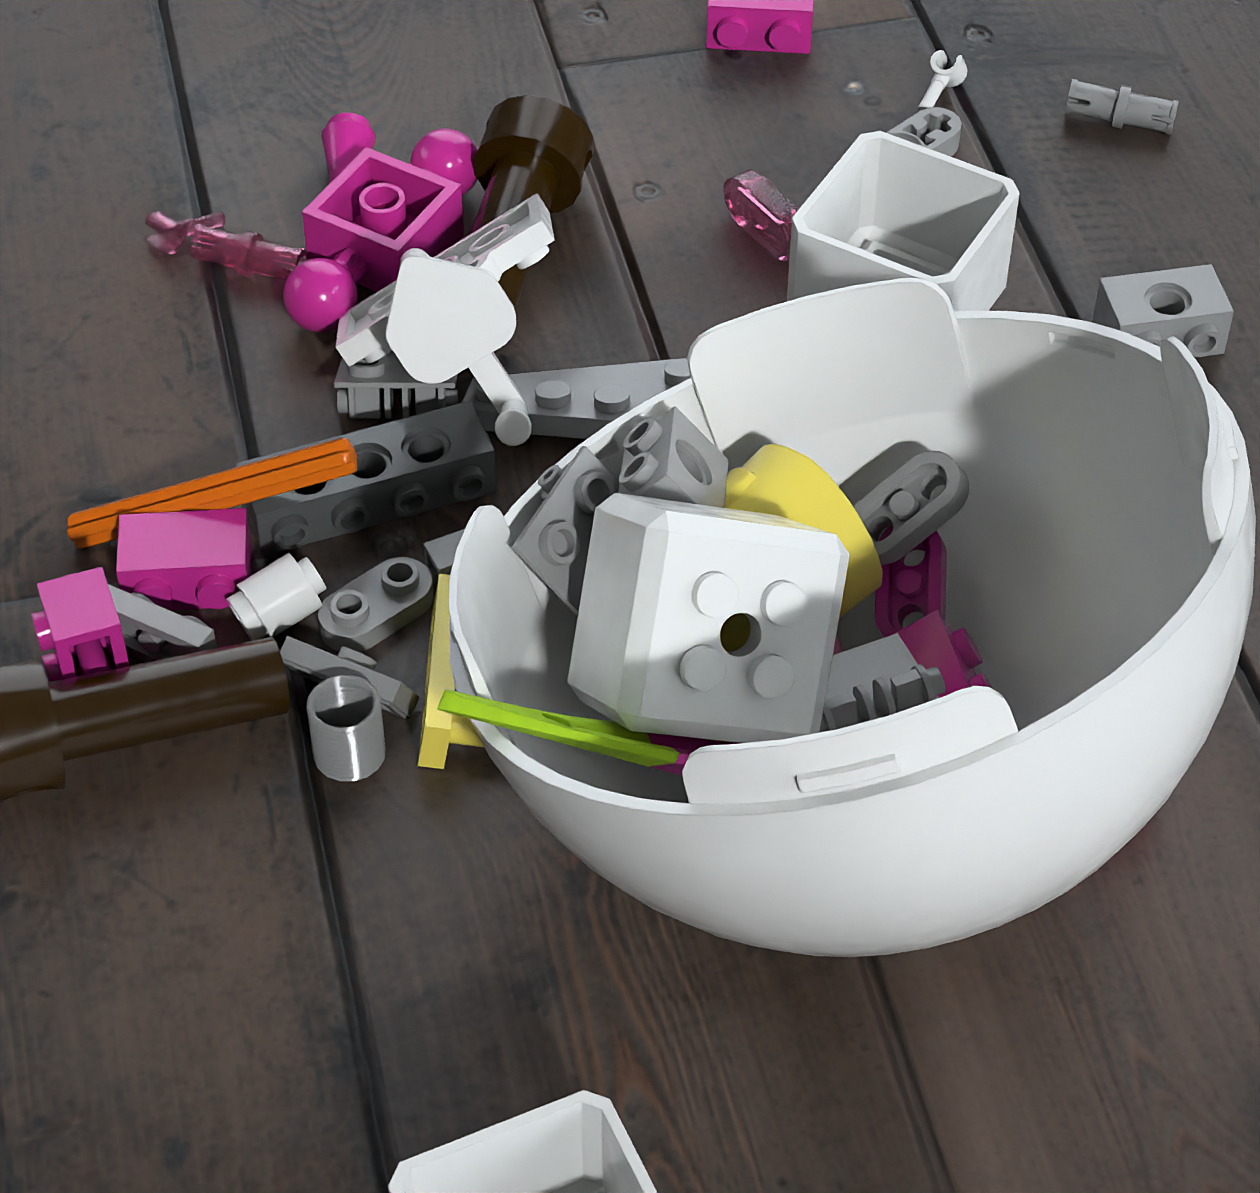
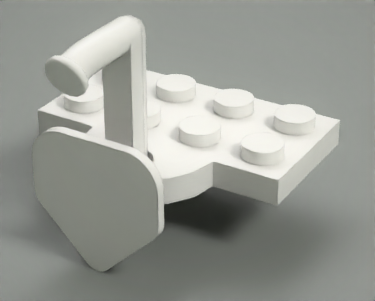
M538 193L433 258L419 248L407 250L400 259L397 280L355 305L339 318L336 349L347 365L350 367L363 358L366 363H372L393 350L406 371L413 378L429 384L444 382L469 367L500 414L495 422L497 437L502 443L509 446L523 444L529 438L532 430V424L528 417V407L525 399L494 354V351L511 339L516 328L514 306L498 281L502 273L515 264L519 269H525L541 260L549 252L547 245L554 241L550 212Z

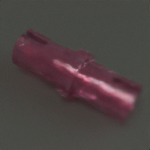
M200 224L195 229L191 241L202 243L201 247L190 246V253L193 259L234 267L239 275L247 277L258 273L286 280L291 271L298 266L299 261H307L306 249H297L264 241L262 234L251 231L240 235Z

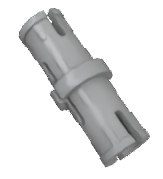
M1072 79L1065 113H1075L1112 121L1111 127L1122 129L1123 124L1171 135L1179 101L1131 92V86L1121 85L1120 90Z

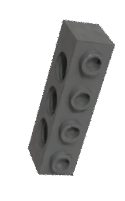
M471 401L235 463L236 467L339 438L349 439L357 453L358 469L352 475L242 505L243 508L247 509L248 522L262 557L497 492L495 450Z

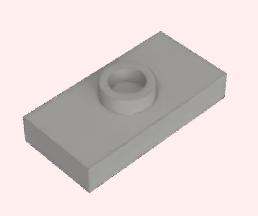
M287 636L280 650L284 665L299 676L318 684L325 679L338 675H354L366 679L377 689L380 696L381 709L404 719L406 717L411 718L420 698L401 681L374 671L377 665L375 660L350 648L342 646L336 656Z

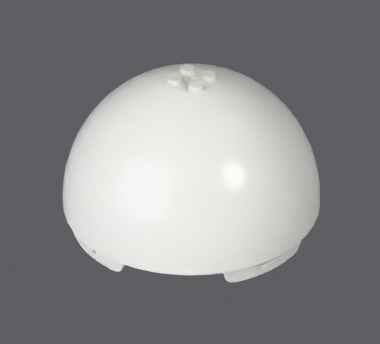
M898 278L848 286L766 307L708 329L699 335L690 346L687 355L690 379L652 397L610 422L555 464L564 471L582 446H586L618 480L624 455L623 444L631 430L646 418L652 417L656 421L676 406L729 460L728 472L734 468H740L764 445H783L809 457L827 472L843 491L852 506L914 456L926 451L946 453L954 459L968 477L969 494L964 506L956 515L937 529L947 550L946 622L954 632L962 627L967 630L983 659L982 664L974 667L976 674L983 673L994 689L983 686L964 688L889 716L831 731L781 740L700 747L689 755L682 771L683 776L470 719L489 757L535 818L591 870L650 908L717 937L755 947L812 956L859 957L888 955L926 949L961 940L999 927L1038 909L1069 891L1097 871L1132 839L1167 801L1205 743L1236 670L1252 601L1256 515L1245 440L1233 412L1216 389L1208 382L1202 367L1188 348L1174 336L1163 340L1159 347L1127 332L1089 321L1050 314L1015 311H954L946 292L936 283L923 278ZM538 480L516 501L505 516L493 505L479 506L470 517L458 544L449 578L450 664L456 691L551 713L613 721L581 702L567 682L578 616L511 548L544 501L541 498L543 489L538 485ZM946 485L936 487L932 491L930 499L938 497ZM885 528V529L880 533L879 539H880L882 533H883L887 528ZM911 551L905 557L904 564L907 566L918 565L923 560L925 551ZM875 592L839 618L836 638L840 639L846 650L884 638L875 622ZM920 612L908 614L903 621V628L923 618V614Z

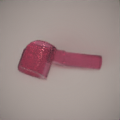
M155 211L146 218L145 224L157 231V233L148 236L146 241L164 253L174 254L181 249L188 236L225 225L226 218L224 213L220 211L178 222L162 211Z

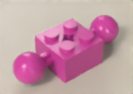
M449 128L436 129L425 134L416 143L411 154L410 164L365 147L302 211L307 261L302 262L291 271L283 289V301L286 311L297 325L317 333L338 329L339 318L357 305L358 292L356 283L378 292L397 280L400 259L407 250L419 248L433 258L464 237L462 196L468 193L478 180L474 174L473 164L477 147L467 135Z

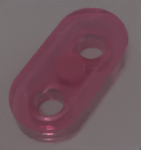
M748 169L727 179L724 183L723 193L726 206L733 219L777 259L781 261L789 260L792 217L800 207L795 206L774 188L768 178L754 170Z

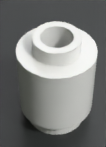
M287 553L237 584L236 586L239 591L226 600L241 626L253 641L262 638L266 634L268 637L274 638L323 607L318 594L327 588L307 557L296 562L292 555Z

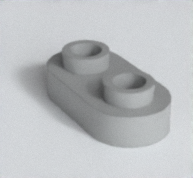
M926 451L914 456L858 501L853 507L873 541L881 565L898 561L956 515L968 498L969 480L964 470L952 457L940 451ZM946 485L938 497L930 499L931 493L936 487ZM893 526L892 533L884 540L878 542L880 533L885 528Z
M391 558L330 594L322 602L323 607L318 610L320 634L324 643L338 652L342 646L362 652L423 615L432 605L434 597L432 575L428 567L413 558Z

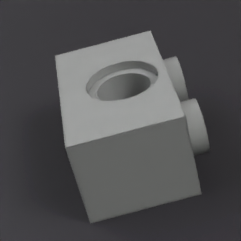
M1212 264L1100 278L1092 321L1099 325L1127 332L1159 347L1163 340L1174 336L1188 348L1195 358L1224 354L1234 310Z
M676 406L656 421L652 417L646 418L631 430L623 444L624 455L621 473L618 478L620 482L618 493L725 508L729 460Z

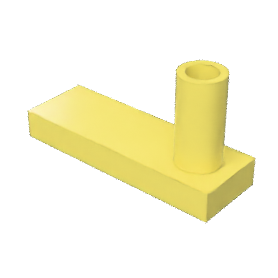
M447 574L438 575L431 615L417 765L444 769L449 743L484 747L469 718L437 710L444 690L455 691L450 664V575Z

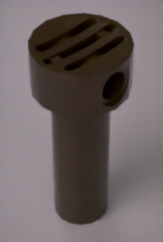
M531 95L507 98L494 106L487 120L484 136L473 158L474 174L485 190V194L470 234L538 193L550 213L561 212L574 204L582 189V177L594 153L593 135L581 117L569 107L554 100ZM515 264L504 271L498 281L513 304L515 313L531 266L519 269Z
M273 637L52 682H47L44 669L38 658L1 666L0 802L28 792L64 789L66 782L64 761L288 713V682L277 643Z

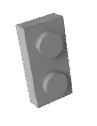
M108 584L120 620L127 654L145 662L217 648L214 629L209 628L200 619L189 615L181 616L154 604L149 598L140 593H128Z

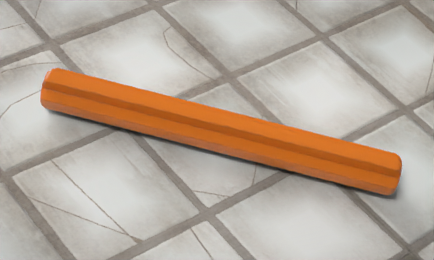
M339 438L72 513L67 518V535L70 540H73L77 548L84 549L117 540L119 515L229 509L352 475L358 469L357 453L349 439Z

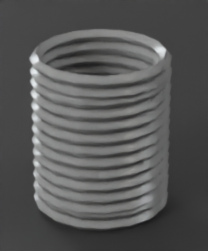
M338 675L325 679L314 687L307 700L308 722L313 758L316 766L324 775L337 781H357L367 778L379 769L385 759L386 747L378 691L369 681L354 675Z

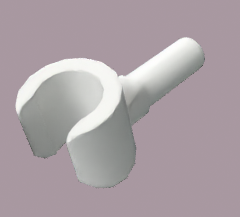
M943 50L934 52L930 60L934 76L918 106V111L933 108L945 87L958 86L964 81L968 70L962 55L956 58L954 66L943 70L948 58Z

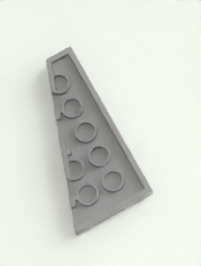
M687 358L508 374L526 401L528 417L532 424V435L588 439L607 424L643 402L691 378ZM473 378L462 403L471 401L485 431L495 432V422L500 414L476 378Z

